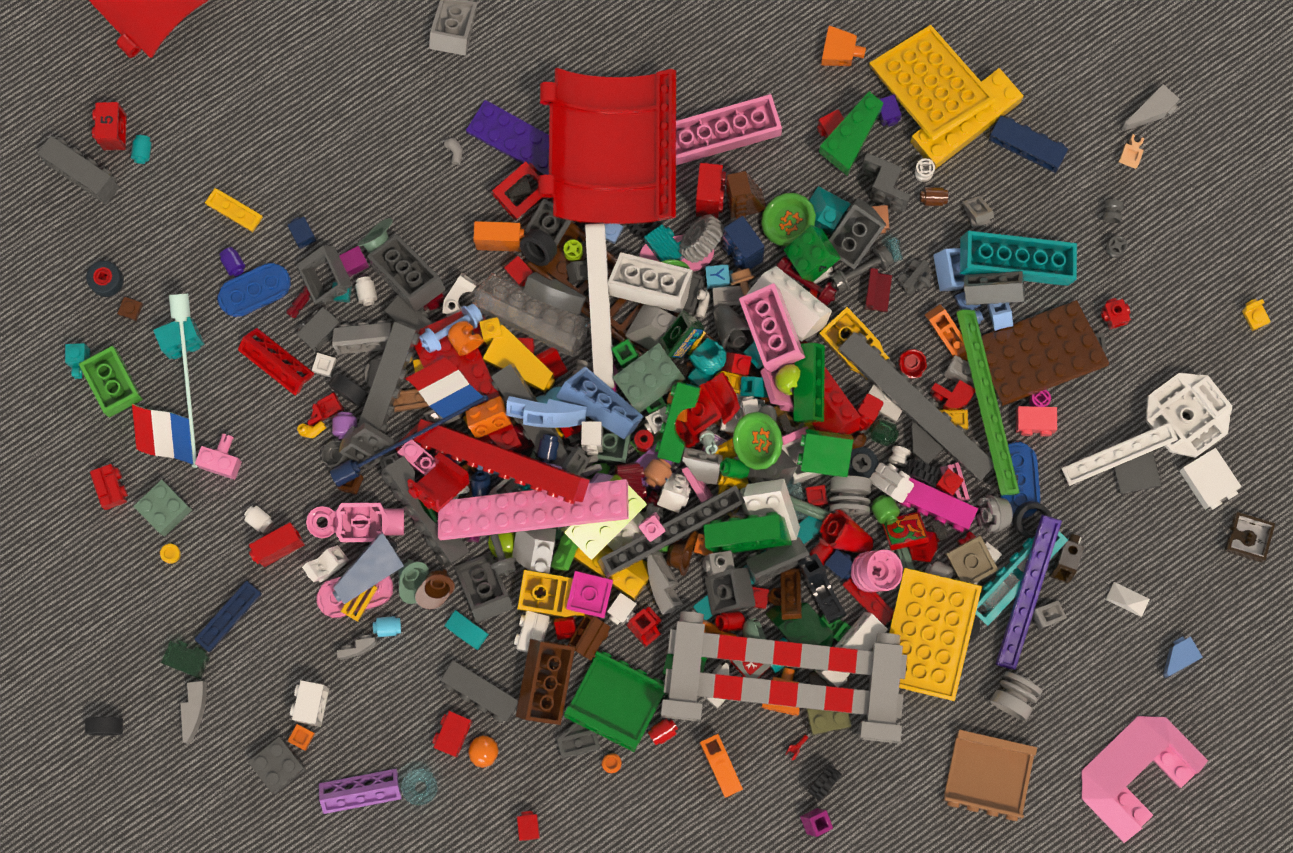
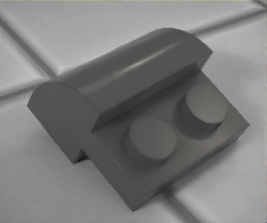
M363 423L358 428L352 426L347 431L341 441L339 452L351 460L357 461L359 464L394 445L395 440L369 424ZM382 456L363 465V467L368 470L381 461Z

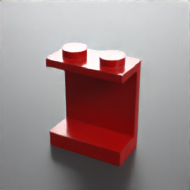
M441 452L434 456L436 466L417 483L411 479L407 481L409 494L413 498L421 500L428 509L432 508L437 513L469 484L468 472Z

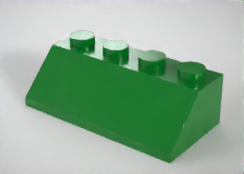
M777 512L766 513V516L759 517V515H749L747 519L741 520L740 518H730L727 522L714 520L710 521V524L704 525L705 548L713 553L725 551L736 553L792 545L785 518Z

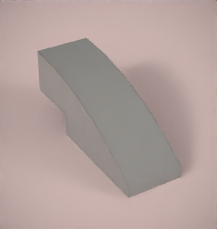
M658 551L647 557L648 575L654 598L661 613L668 614L673 613L683 603L674 590V587L679 583L661 552Z
M204 681L188 682V702L180 703L183 743L186 744L192 742L202 721L207 696V683Z

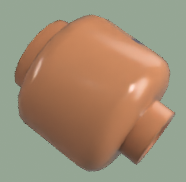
M661 458L651 460L644 470V475L647 478L645 482L653 488L655 486H664L672 475L671 465Z

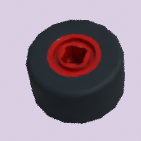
M109 261L95 262L90 266L86 276L88 286L101 297L113 296L123 286L124 278L122 272L114 263Z

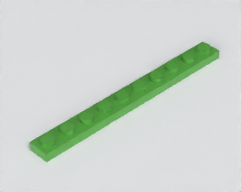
M960 310L957 312L958 322L997 476L998 487L1001 495H1015L1020 492L975 310Z

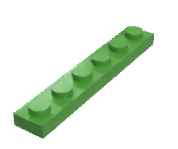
M606 463L592 464V466L595 464L601 465L602 470L598 473L608 474L610 466ZM596 473L588 476L587 479L591 480ZM565 533L561 538L551 563V567L555 570L568 571L578 548Z

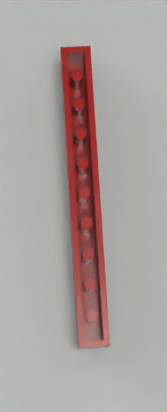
M420 419L417 432L435 422ZM441 424L414 438V441L421 443L420 447L431 450V448H434L437 454L439 452L445 456L450 454L453 460L460 462L466 460L469 466L478 468V465L482 466V470L492 474L494 471L498 472V476L508 480L510 477L514 478V482L524 486L526 483L530 484V488L539 492H542V489L546 490L547 495L555 498L562 496L564 497L563 501L574 504L575 501L583 502L590 479Z

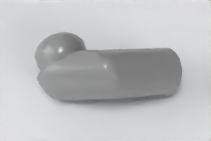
M446 139L444 142L445 148L453 152L451 163L460 165L463 148L456 139Z

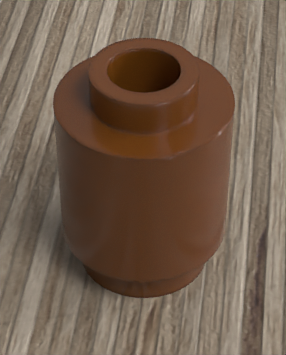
M924 187L923 191H920V202H923L924 206H943V204L948 203V190L943 189V187Z

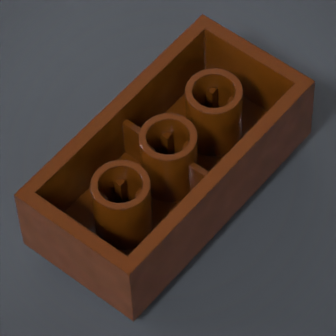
M530 639L516 717L528 721L561 725L575 647Z

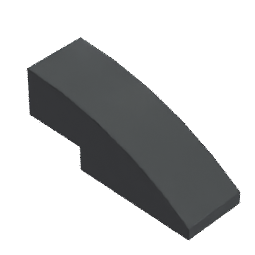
M537 272L528 276L523 289V293L543 303L576 314L581 312L586 299L585 296L558 280L550 281Z

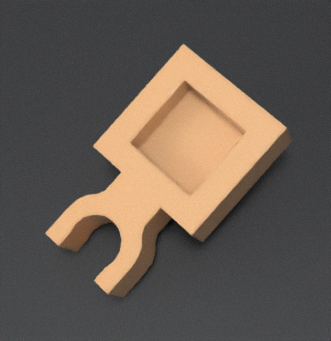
M1132 134L1129 144L1126 143L1123 148L1119 162L1136 169L1144 151L1139 149L1144 138H1141L1139 142H1135V135Z

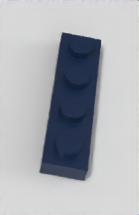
M246 581L194 640L210 653L262 593Z

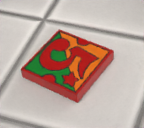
M918 512L898 516L897 521L893 524H882L891 551L929 543V537Z

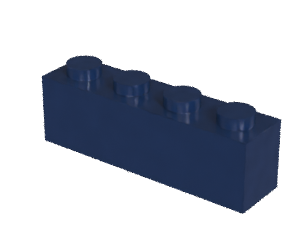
M1000 116L989 138V141L1054 173L1057 172L1068 151V148L1059 141L1054 142L1048 139L1047 135L1036 133L1029 126L1020 125L1008 116Z

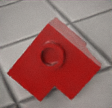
M649 606L631 618L627 627L646 648L661 635L656 626L662 620Z

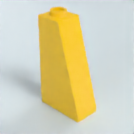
M501 325L502 336L492 340L483 357L484 362L500 370L509 364H514L528 385L544 393L547 389L550 390L555 382L553 373L505 326Z

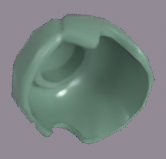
M756 618L745 621L742 631L743 637L766 640L760 622H754Z

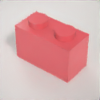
M1018 406L1016 409V433H1021L1022 436H1031L1033 433H1040V436H1052L1057 431V407Z

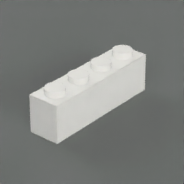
M864 612L835 647L872 651L873 644L876 643L877 633H885L888 629L872 613ZM815 670L833 687L844 685L850 674Z

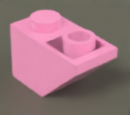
M413 440L406 442L397 452L400 458L405 456L411 467L424 476L436 466L435 458Z

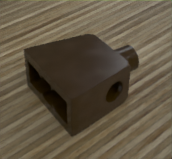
M1070 534L1068 541L1060 548L1050 575L1051 578L1069 584L1077 573L1084 547L1079 545L1081 541L1080 536Z

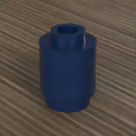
M543 434V437L540 438L537 457H540L541 462L552 463V460H556L559 447L558 436Z
M477 471L471 476V489L474 497L487 496L491 491L490 475L485 471Z

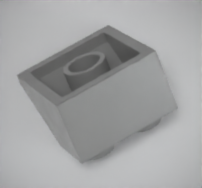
M546 528L516 532L512 558H516V561L529 571L549 574L556 529Z

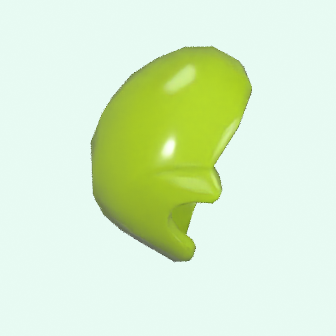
M787 364L777 372L775 385L779 391L785 395H792L790 389L798 386L799 368L794 364Z

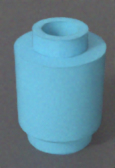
M395 616L376 618V622H373V633H377L378 637L396 636V634L401 633L400 618H395Z

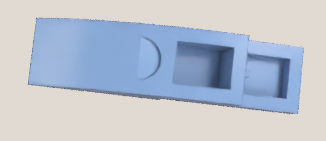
M509 396L506 415L523 419V425L546 428L572 427L586 422L587 407L551 399L545 404Z

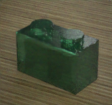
M179 640L176 643L170 641L161 663L201 679L210 657L205 655L206 651L197 647L194 650L187 648V643Z

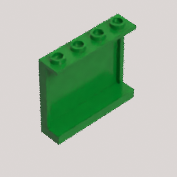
M597 651L570 706L567 707L564 717L635 753L665 694V683L658 678L652 679L648 677L647 673L640 669L634 670L630 668V665L624 661L619 660L618 662L612 659V656L606 652L600 653Z

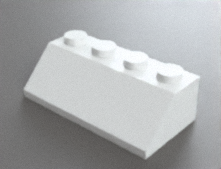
M620 252L608 281L610 296L681 313L688 299L693 270Z
M777 266L764 272L746 294L748 295L774 283L781 291L796 334L801 342L824 329L832 312L824 303L819 301Z

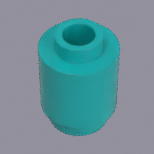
M145 135L135 136L131 151V159L135 163L145 164V162L150 160L152 145L150 137Z

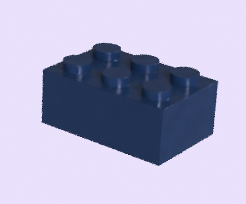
M744 216L724 227L722 248L727 256L731 255L734 259L733 264L736 269L744 270L749 268L751 270L763 262L765 246Z

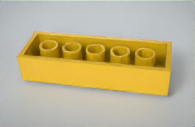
M1000 68L982 81L984 86L995 97V103L934 141L930 139L922 128L912 135L910 143L923 158L933 161L935 170L995 124L1000 116L1004 117L1022 102L1023 94Z

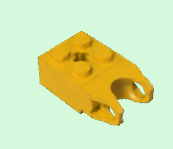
M846 307L818 336L850 370L859 373L867 380L868 378L837 350L847 340V338L843 339L841 337V332L846 333L848 331L850 335L853 332L857 334L860 332L867 338L866 343L871 347L874 345L881 351L880 356L886 360L889 357L883 351L880 341Z
M527 570L523 571L517 610L559 617L585 616L584 613L566 609L573 578ZM539 588H542V592H545V596L543 595L541 598H537V595L534 594V591H538Z

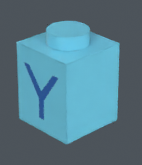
M728 265L706 266L707 290L712 289L714 286L730 285V282H732L730 274H733V271L729 270Z

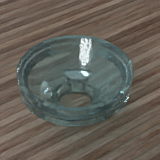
M415 769L404 777L401 787L402 794L411 804L425 805L436 796L438 790L437 780L429 771ZM418 782H424L427 786L426 791L422 794L417 793L415 790Z

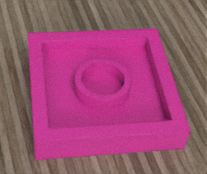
M575 570L566 609L605 618L613 579Z

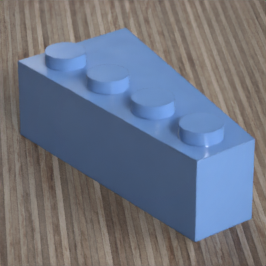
M586 366L565 381L556 396L565 403L587 407V417L595 422H602L603 427L623 439L636 429L644 417Z

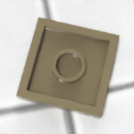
M980 535L945 553L960 581L974 584L998 571Z

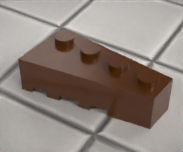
M746 171L727 175L726 202L730 218L737 220L741 216L746 218V215L763 212L766 208L761 188L759 189L758 184H755V181L751 179V176Z

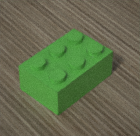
M113 346L79 363L103 413L109 418L132 406V404L143 400L118 350Z

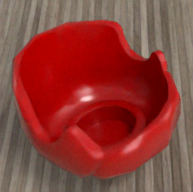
M905 350L898 359V368L900 372H903L911 379L919 378L927 368L926 357L919 350Z

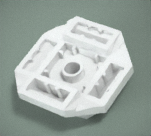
M1178 373L1147 396L1146 423L1151 429H1155L1171 422L1178 440L1165 445V447L1171 453L1196 458L1228 434L1232 405L1208 375ZM1187 412L1191 419H1184L1182 413Z

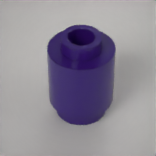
M229 247L220 253V261L230 276H239L244 272L245 264L236 250Z

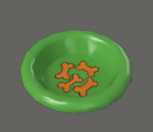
M784 193L776 196L767 204L762 213L761 225L765 236L771 242L779 246H788L811 225L815 226L816 214L812 203L806 197L798 193Z
M752 412L743 416L734 428V450L740 461L747 467L755 470L767 469L775 464L781 455L783 445L782 434L776 421L769 415L761 412Z

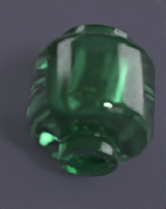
M883 418L873 422L869 428L871 440L883 446L894 444L899 435L896 424Z

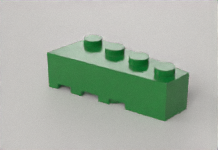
M870 91L820 145L819 153L846 176L850 173L884 104Z

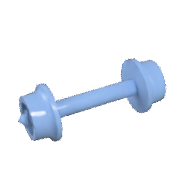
M475 304L467 307L462 306L461 310L464 316L434 334L430 328H426L425 333L420 335L422 347L429 353L435 350L440 351L441 344L439 340L447 336L449 329L457 322L468 321L473 328H477V324L483 321L481 310Z

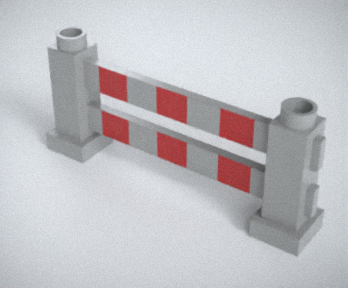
M686 611L680 612V621H677V629L670 630L668 654H674L672 669H666L664 693H669V700L663 699L662 718L701 722L702 704L697 703V697L866 715V722L862 721L859 723L858 739L888 743L901 742L902 726L896 725V718L901 719L903 695L898 693L900 679H905L907 655H902L901 635L877 633L876 643L873 644L872 651L710 634L704 633V614ZM701 657L870 675L869 691L701 673Z

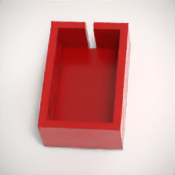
M700 163L696 196V216L703 217L704 215L711 214L713 217L718 218L719 212H723L726 172L722 171L723 165Z

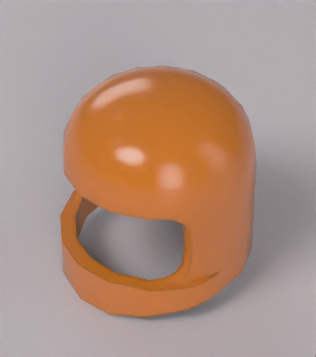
M468 321L457 322L448 331L450 343L457 353L462 356L475 350L484 342L479 334L472 335L473 326Z

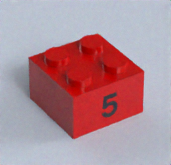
M118 102L96 103L95 109L92 112L93 120H95V127H92V137L103 150H126L127 114Z

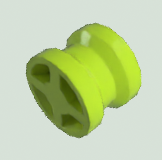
M569 240L564 245V255L568 261L575 262L582 258V245L577 240Z

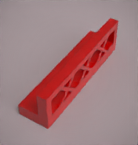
M258 328L242 338L238 351L293 395L299 394L304 383L314 376L315 373ZM257 336L262 342L256 341L253 337ZM267 348L274 349L276 353H271ZM282 360L289 361L291 365L285 364ZM296 371L303 372L306 376L301 377Z

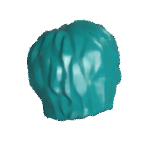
M706 338L689 355L688 359L700 372L712 375L724 366L726 352L722 345Z

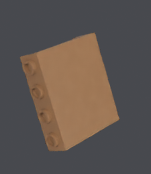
M958 730L943 801L948 802L947 805L951 807L967 806V810L978 812L979 809L987 811L986 815L990 816L1006 815V819L1012 821L1024 818L1022 814L1033 758L1036 755L1037 747Z

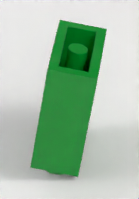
M806 429L805 435L802 434L800 446H803L802 453L798 454L797 465H800L801 471L847 477L853 446L852 435Z

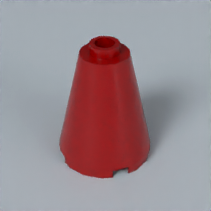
M837 509L834 514L829 513L823 520L819 531L822 533V539L820 537L819 539L826 547L860 554L872 549L873 538L844 511Z

